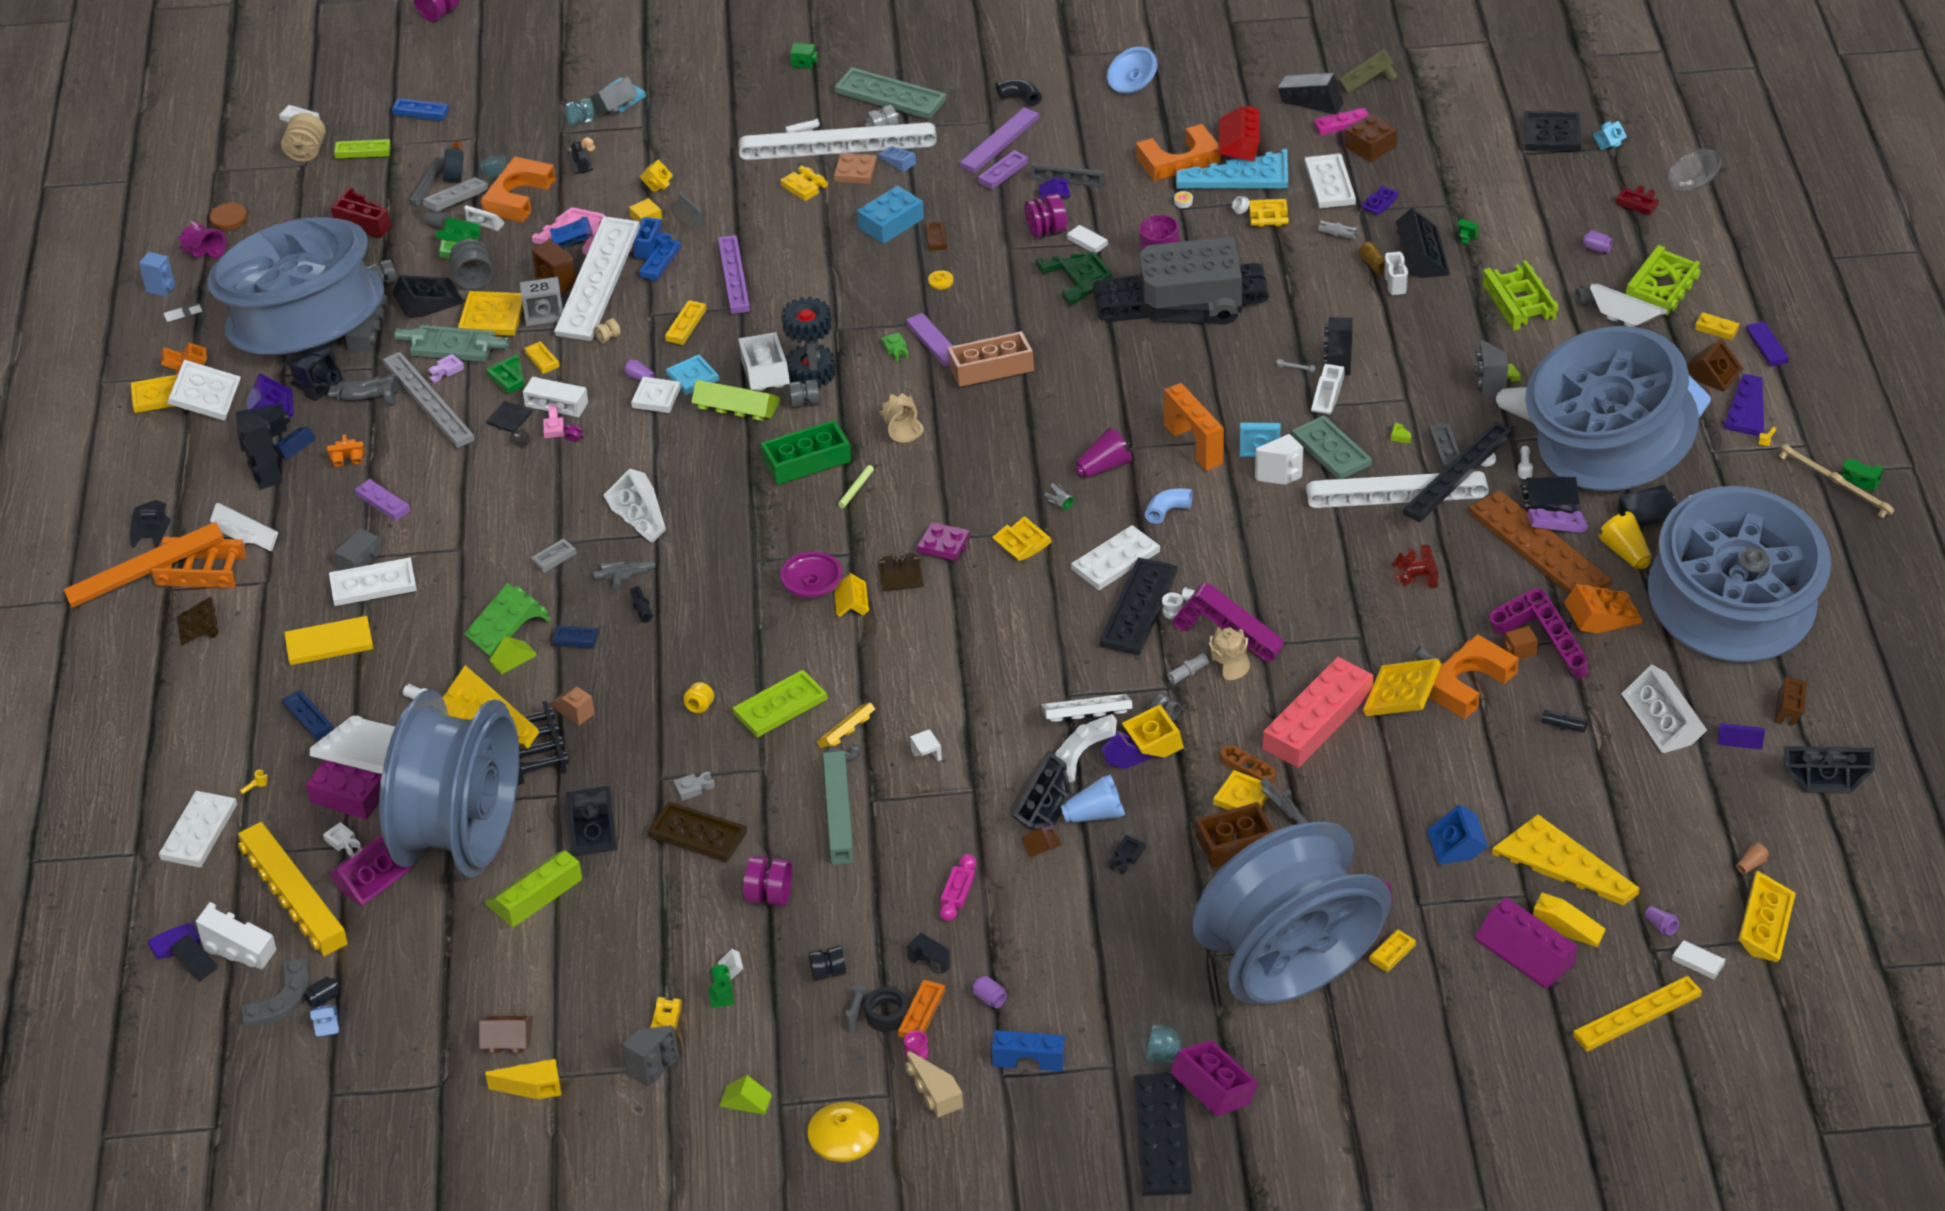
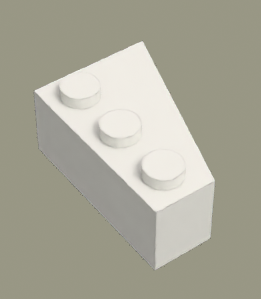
M209 902L196 920L204 951L209 954L225 957L231 961L235 960L244 963L249 967L263 969L276 951L273 935L249 922L246 925L234 919V914L228 912L225 915L215 909V904Z

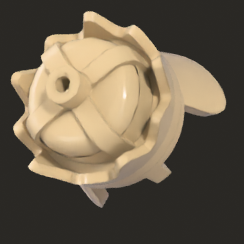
M901 393L897 397L891 394L889 400L883 403V411H879L883 420L888 425L890 437L900 443L917 439L923 433V426L916 419L917 409L911 395L907 397Z
M1218 627L1215 635L1210 636L1211 659L1223 664V676L1226 680L1241 678L1250 668V661L1246 653L1248 638L1244 637L1242 629L1237 632L1231 627L1223 630Z

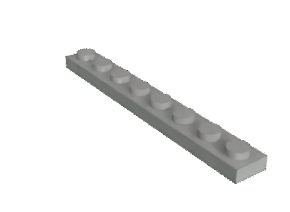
M401 352L383 359L384 366L391 374L397 375L399 383L457 448L475 441L474 434Z

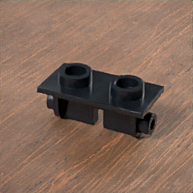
M573 141L571 151L567 152L575 173L593 170L586 149L582 148L581 142Z

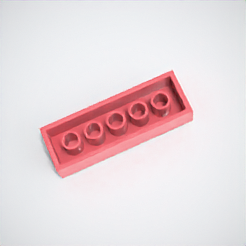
M1337 657L1263 731V750L1299 768L1369 697L1373 687V674Z

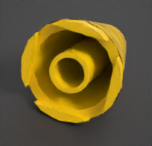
M1625 512L1626 515L1622 517L1618 514L1602 526L1601 530L1603 532L1601 535L1598 533V537L1601 542L1633 568L1643 570L1650 565L1652 556L1637 520L1632 512Z

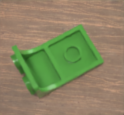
M507 583L464 634L492 657L504 636L512 637L528 619L542 617L547 622L551 619L547 616L549 611L526 594L518 585L513 588Z

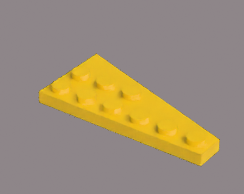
M466 665L443 696L448 715L464 719H473L477 711L488 700L496 699L502 701L514 720L520 747L528 749L539 733L538 729Z

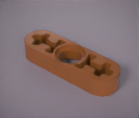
M1227 745L1221 749V763L1226 767L1258 780L1266 777L1272 784L1275 783L1276 770L1271 765L1233 745ZM1250 763L1254 766L1252 768H1245L1242 765Z

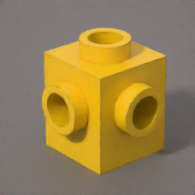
M658 159L649 165L639 177L655 193L659 189L664 190L670 184L669 180L673 174Z

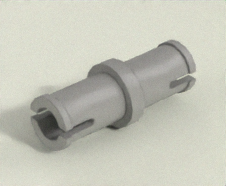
M1321 220L1320 224L1322 225L1318 227L1319 232L1332 234L1337 238L1342 236L1355 240L1356 236L1354 235L1358 233V228L1344 226L1339 222L1335 224Z
M1200 653L1190 661L1182 662L1180 667L1167 673V677L1175 685L1186 677H1192L1202 667L1209 665V660L1204 653Z

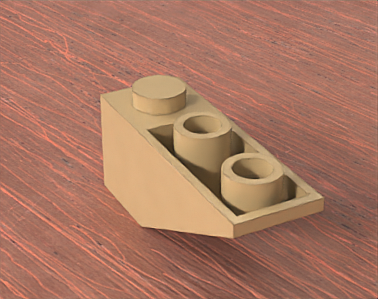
M911 1051L907 1052L908 1063H905L906 1070L910 1077L913 1076L915 1078L918 1092L925 1095L928 1109H933L938 1118L963 1108V1094L953 1076Z

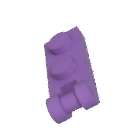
M1529 509L1527 514L1532 527L1579 533L1585 532L1588 529V525L1580 511L1570 514L1563 511L1553 512L1544 509Z

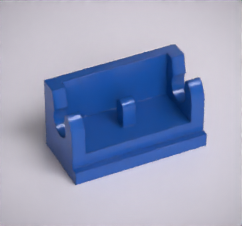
M583 216L580 220L559 228L550 229L553 242L561 248L593 237L587 216Z

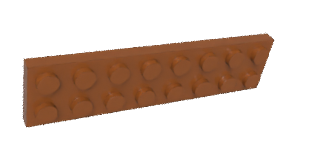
M1501 490L1469 507V514L1568 594H1570L1576 584L1590 585L1597 588L1611 586V578L1551 530L1532 527L1527 517L1528 512Z

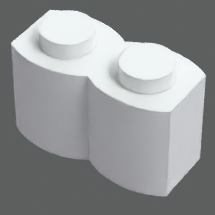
M1401 252L1386 253L1384 277L1388 282V291L1392 295L1405 294L1407 291L1408 270L1404 265V256Z

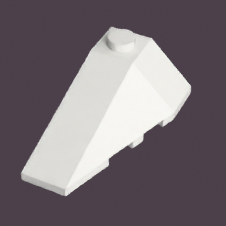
M628 469L604 494V497L612 511L623 517L624 521L630 523L636 528V531L653 543L666 530L654 488L645 473Z

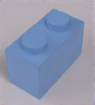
M148 252L139 262L145 290L147 293L166 297L175 286L168 256Z

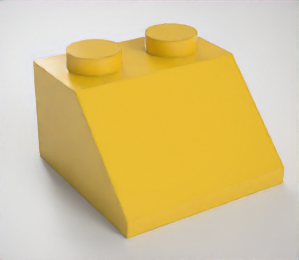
M1160 704L1122 723V726L1141 753L1165 758L1184 748L1180 731Z

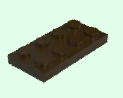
M668 801L649 828L648 836L727 863L746 835L747 826Z

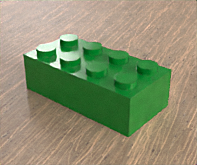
M835 420L761 442L762 461L777 485L851 462L850 443Z

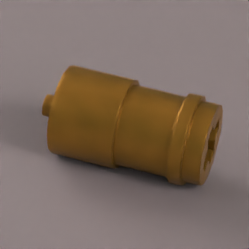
M1373 242L1362 244L1358 250L1359 256L1371 267L1373 272L1383 274L1385 256H1383Z

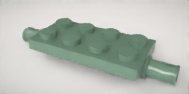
M420 325L419 328H413V330L396 328L395 340L412 342L410 348L411 356L445 358L453 354L459 360L485 362L492 348L508 350L509 338L495 337L494 331Z

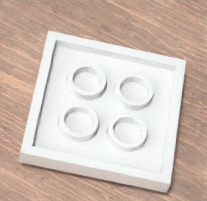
M184 360L170 394L168 404L225 421L241 377Z

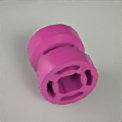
M921 1031L909 1032L904 1039L906 1059L907 1052L911 1051L926 1060L929 1054L927 1036Z

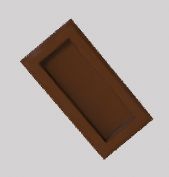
M944 221L925 223L929 251L947 250Z

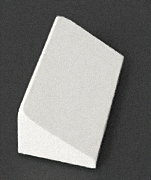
M470 206L464 207L466 221L479 223L483 227L496 231L504 225V221L496 214Z

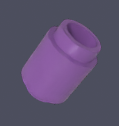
M1593 230L1586 233L1583 239L1586 249L1599 253H1609L1613 243V238H1609V235Z
M988 976L979 977L975 980L973 994L990 1007L999 1008L1004 1004L1007 999V993L1002 986Z

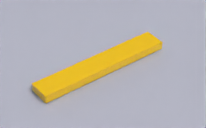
M1687 975L1574 1030L1573 1037L1588 1052L1700 997L1702 990Z

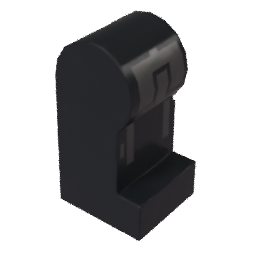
M922 932L907 945V959L914 964L920 960L931 966V969L936 973H945L950 969L949 950Z

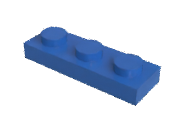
M398 98L392 108L393 115L443 121L449 112V105Z
M671 239V241H668V248L658 245L639 270L640 277L657 281L681 249V242Z

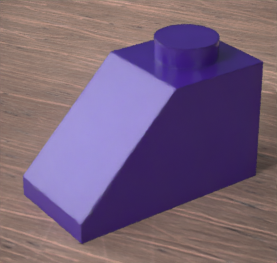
M1116 731L1115 736H1112L1101 749L1109 765L1112 767L1118 766L1123 769L1154 757V755L1141 753L1131 737L1119 731Z

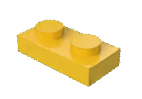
M1702 312L1695 324V330L1732 341L1739 330V323Z

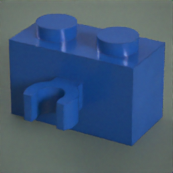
M642 218L640 228L633 242L635 258L648 259L658 245L668 248L671 234L663 233L661 219Z

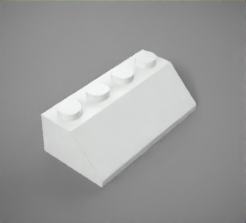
M1652 664L1621 693L1662 753L1690 746L1707 731L1669 675Z

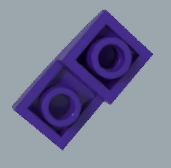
M1381 186L1375 195L1370 194L1361 207L1364 210L1379 215L1398 198V192Z
M188 923L148 940L147 944L158 960L175 956L170 951V947L187 934L198 945H200L201 938L193 923Z

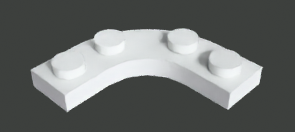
M1113 714L1099 718L1086 725H1080L1056 751V756L1067 764L1066 772L1069 783L1075 781L1076 764L1082 752L1098 741L1115 736L1117 719Z

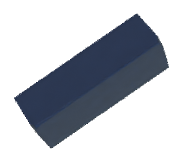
M299 427L274 444L273 450L282 458L289 459L315 441V436L309 427Z

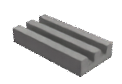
M563 538L531 557V562L533 565L536 564V567L538 569L541 568V571L545 573L574 556L576 548Z

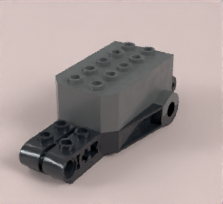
M1234 236L1148 245L1139 253L1140 275L1099 279L1093 284L1097 316L1100 319L1107 320V322L1150 318L1156 322L1215 323L1225 325L1233 322L1237 318L1238 313H1242V305L1260 304L1269 298L1263 266L1259 263L1239 264Z

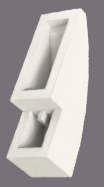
M1330 364L1324 365L1311 412L1331 415L1343 383L1344 367Z

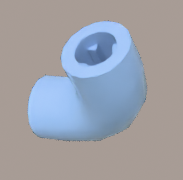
M1171 488L1159 492L1148 503L1145 518L1151 523L1159 524L1163 522L1166 512L1171 509H1190L1193 496L1192 489Z

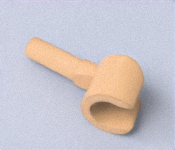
M588 137L584 138L582 148L593 151L595 149V146L592 144L594 141Z

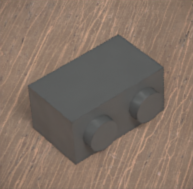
M359 528L334 552L337 568L345 570L367 566L382 552L379 537Z

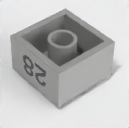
M558 277L520 282L526 326L559 322L563 308Z

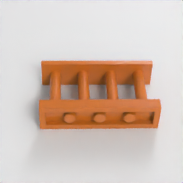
M163 537L161 543L164 545L180 537ZM225 539L185 557L183 569H171L173 563L163 568H152L151 571L155 585L236 588L234 574L231 570L235 560H245L246 550L244 542L241 539ZM195 558L206 559L203 570L191 569ZM215 559H226L223 570H211Z

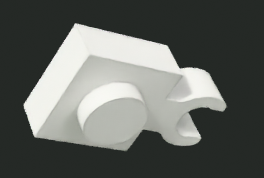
M341 822L323 834L324 840L338 851L345 848L350 856L353 854L352 848H361L354 832Z

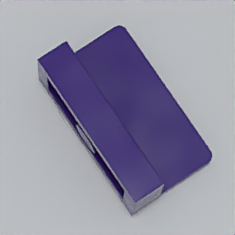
M1719 723L1718 745L1762 750L1765 729Z

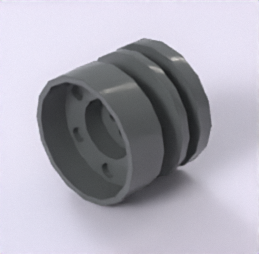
M465 239L456 243L451 248L449 254L454 279L459 286L464 289L474 290L490 282L493 276V268L488 248L483 242L476 239Z

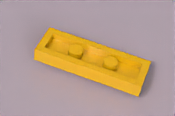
M688 300L666 333V341L684 345L706 312V304Z
M871 702L859 706L816 741L819 747L836 746L841 742L840 737L843 735L847 736L856 729L854 727L856 724H862L870 718L869 714L875 710Z

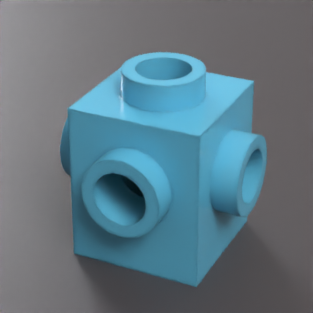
M1608 121L1600 126L1601 130L1593 134L1600 150L1608 147L1613 149L1621 145V140L1627 137L1619 121L1612 124Z

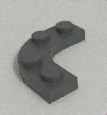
M306 958L283 962L285 985L278 995L265 1001L241 1005L245 1028L280 1021L294 1013L293 1009L300 1002L305 1001L303 993L310 986Z

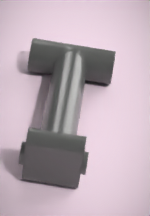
M852 986L853 1000L850 1010H847L845 1013L847 1031L849 1033L856 1031V1019L861 1002L867 998V989L864 986Z

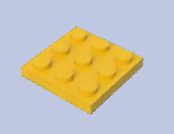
M469 291L458 328L494 331L495 335L515 336L523 311L521 293Z
M1439 659L1382 665L1363 708L1365 715L1373 716L1423 710L1441 667Z

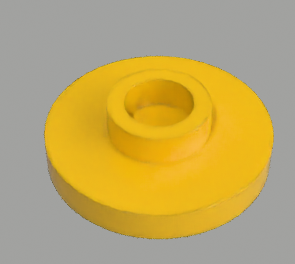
M943 270L935 271L928 277V283L934 289L949 288L954 282L953 275Z

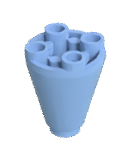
M1111 775L1100 778L1067 800L1066 804L1061 805L1066 822L1117 819L1125 815Z

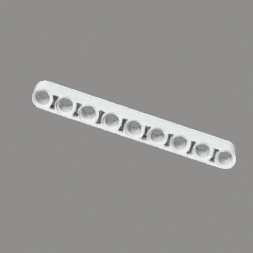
M1474 471L1444 500L1485 497L1489 492L1485 474L1481 471ZM1440 473L1312 481L1306 486L1308 504L1313 508L1409 503Z

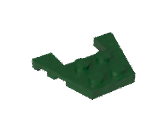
M1095 252L1070 254L1068 258L1052 256L1051 260L1036 259V266L1043 274L1061 268L1076 285L1062 290V297L1069 306L1074 305L1093 292L1095 281L1112 278V272Z

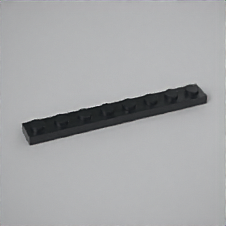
M1495 421L1403 508V515L1420 523L1512 435V429Z

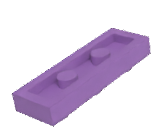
M1012 151L978 176V183L994 189L1028 164V157Z
M370 479L354 489L356 496L394 521L410 512L409 504Z

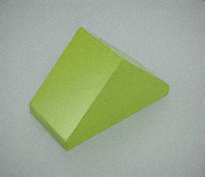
M504 636L492 655L490 664L502 675L532 659L537 654L525 641Z
M746 1075L726 1086L720 1101V1107L765 1115L772 1094Z

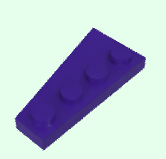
M1742 374L1724 423V429L1760 437V433H1764L1762 377Z

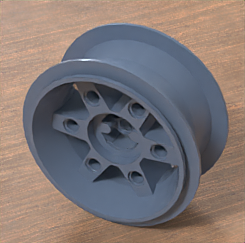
M1630 326L1604 327L1584 332L1566 340L1551 350L1539 362L1526 388L1525 402L1527 412L1532 423L1538 429L1537 442L1545 465L1557 477H1576L1577 487L1582 489L1617 491L1637 487L1655 480L1675 467L1685 457L1696 439L1699 428L1698 408L1692 394L1688 390L1689 372L1682 353L1667 338L1643 328Z
M1724 486L1703 490L1681 501L1665 519L1660 532L1659 553L1653 561L1648 577L1650 603L1662 625L1684 645L1701 654L1733 662H1756L1771 659L1796 647L1812 628L1817 613V599L1824 591L1830 576V550L1822 531L1813 519L1792 502L1776 494L1741 486ZM1751 547L1765 551L1770 558L1768 568L1761 573L1746 571L1739 563L1741 552ZM1684 554L1690 559L1689 561L1682 562ZM1795 585V592L1793 593L1787 586Z
M425 690L416 696L399 717L385 756L379 799V818L383 841L392 860L398 866L410 867L419 861L426 849L432 847L451 851L456 868L464 877H475L497 855L511 820L519 775L517 729L509 710L502 701L496 699L488 700L477 711L473 719H464L449 716L442 696L437 691Z
M1311 822L1292 825L1272 832L1256 840L1232 857L1213 876L1203 891L1192 916L1191 926L1193 935L1198 943L1207 949L1234 951L1235 955L1228 969L1227 981L1232 994L1240 1001L1251 1004L1280 1003L1311 993L1349 969L1364 955L1381 932L1390 911L1391 893L1387 885L1375 876L1365 874L1348 875L1347 871L1353 859L1354 843L1351 835L1344 827L1330 822Z

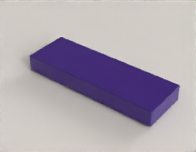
M1764 321L1746 325V332L1769 366L1788 363V355Z

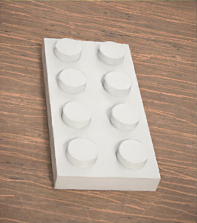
M1341 154L1305 157L1306 170L1318 208L1356 204V198Z
M1131 525L1071 563V570L1097 590H1101L1132 570L1138 557L1149 559L1159 553L1160 545Z
M411 557L329 572L335 606L417 591Z
M1127 694L1045 703L1041 704V708L1046 719L1056 722L1062 721L1063 717L1071 716L1072 719L1084 718V714L1093 713V716H1103L1108 711H1114L1115 714L1126 713L1127 709H1132V700Z
M195 791L159 853L160 859L201 868L237 806L236 798Z

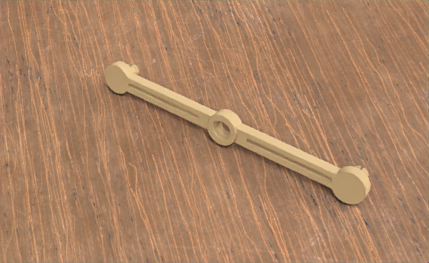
M1786 444L1781 445V453L1778 456L1780 459L1785 460L1787 456L1792 457L1827 477L1835 484L1880 508V512L1877 515L1882 519L1886 514H1893L1894 509L1886 502L1878 500L1846 481L1838 473L1830 472L1794 451L1790 446Z

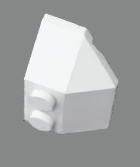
M1591 284L1590 286L1601 313L1606 314L1607 319L1624 321L1626 326L1644 325L1666 314L1668 311L1600 284Z

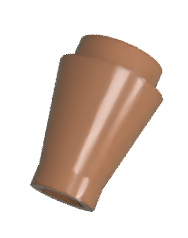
M1760 843L1750 845L1740 862L1736 865L1737 870L1741 874L1746 875L1749 871L1762 865L1767 861L1769 856L1768 850Z

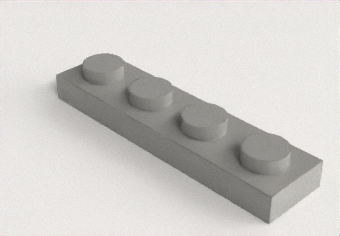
M472 178L424 198L423 206L435 212L441 211L448 206H453L460 201H465L472 196L487 191L488 183Z

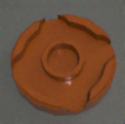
M237 203L219 205L210 213L212 226L216 229L217 227L221 228L223 231L237 229L247 220L246 209Z

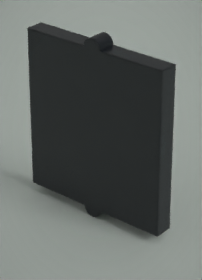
M504 401L486 421V424L496 427L498 430L515 433L532 414V410L522 407L520 404L516 405Z

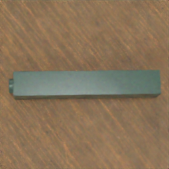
M845 751L823 753L832 865L854 863Z

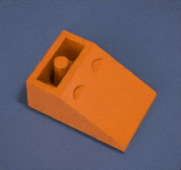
M1576 584L1564 601L1580 631L1601 633L1641 624L1643 621L1630 596L1624 591Z

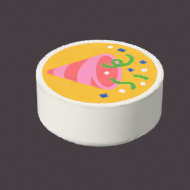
M1178 192L1174 196V204L1179 208H1188L1193 204V196L1189 192Z

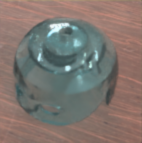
M1152 1024L1146 1058L1148 1061L1159 1064L1173 1063L1178 1051L1181 1049L1179 1033L1168 1026Z

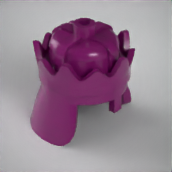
M190 221L191 226L185 227L182 234L178 236V239L182 242L180 248L183 250V253L198 258L207 253L212 258L219 259L224 254L226 248L224 233L218 229H208L200 222L198 224Z

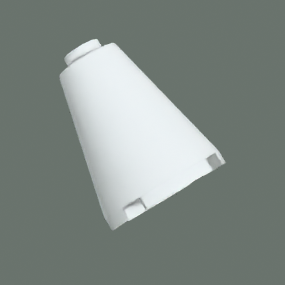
M1527 387L1504 388L1498 392L1496 402L1499 408L1532 423L1525 402Z

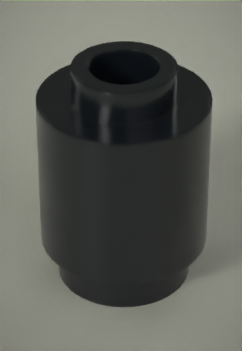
M326 976L307 987V991L303 994L307 1003L312 1008L320 1007L337 997L340 987L334 978L330 979Z

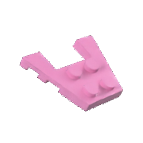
M571 207L557 217L554 224L546 225L540 234L535 233L532 236V242L542 244L549 239L552 241L551 228H559L580 220L583 216H587L593 232V237L583 240L587 241L582 248L583 254L587 255L605 214Z

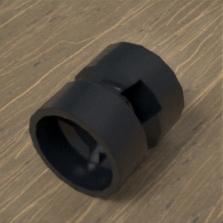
M840 945L827 948L826 952H823L821 949L808 952L814 981L827 979L829 974L833 977L846 975V966Z

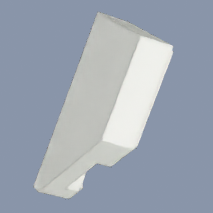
M816 119L787 126L786 133L813 131L815 127L819 126V121Z

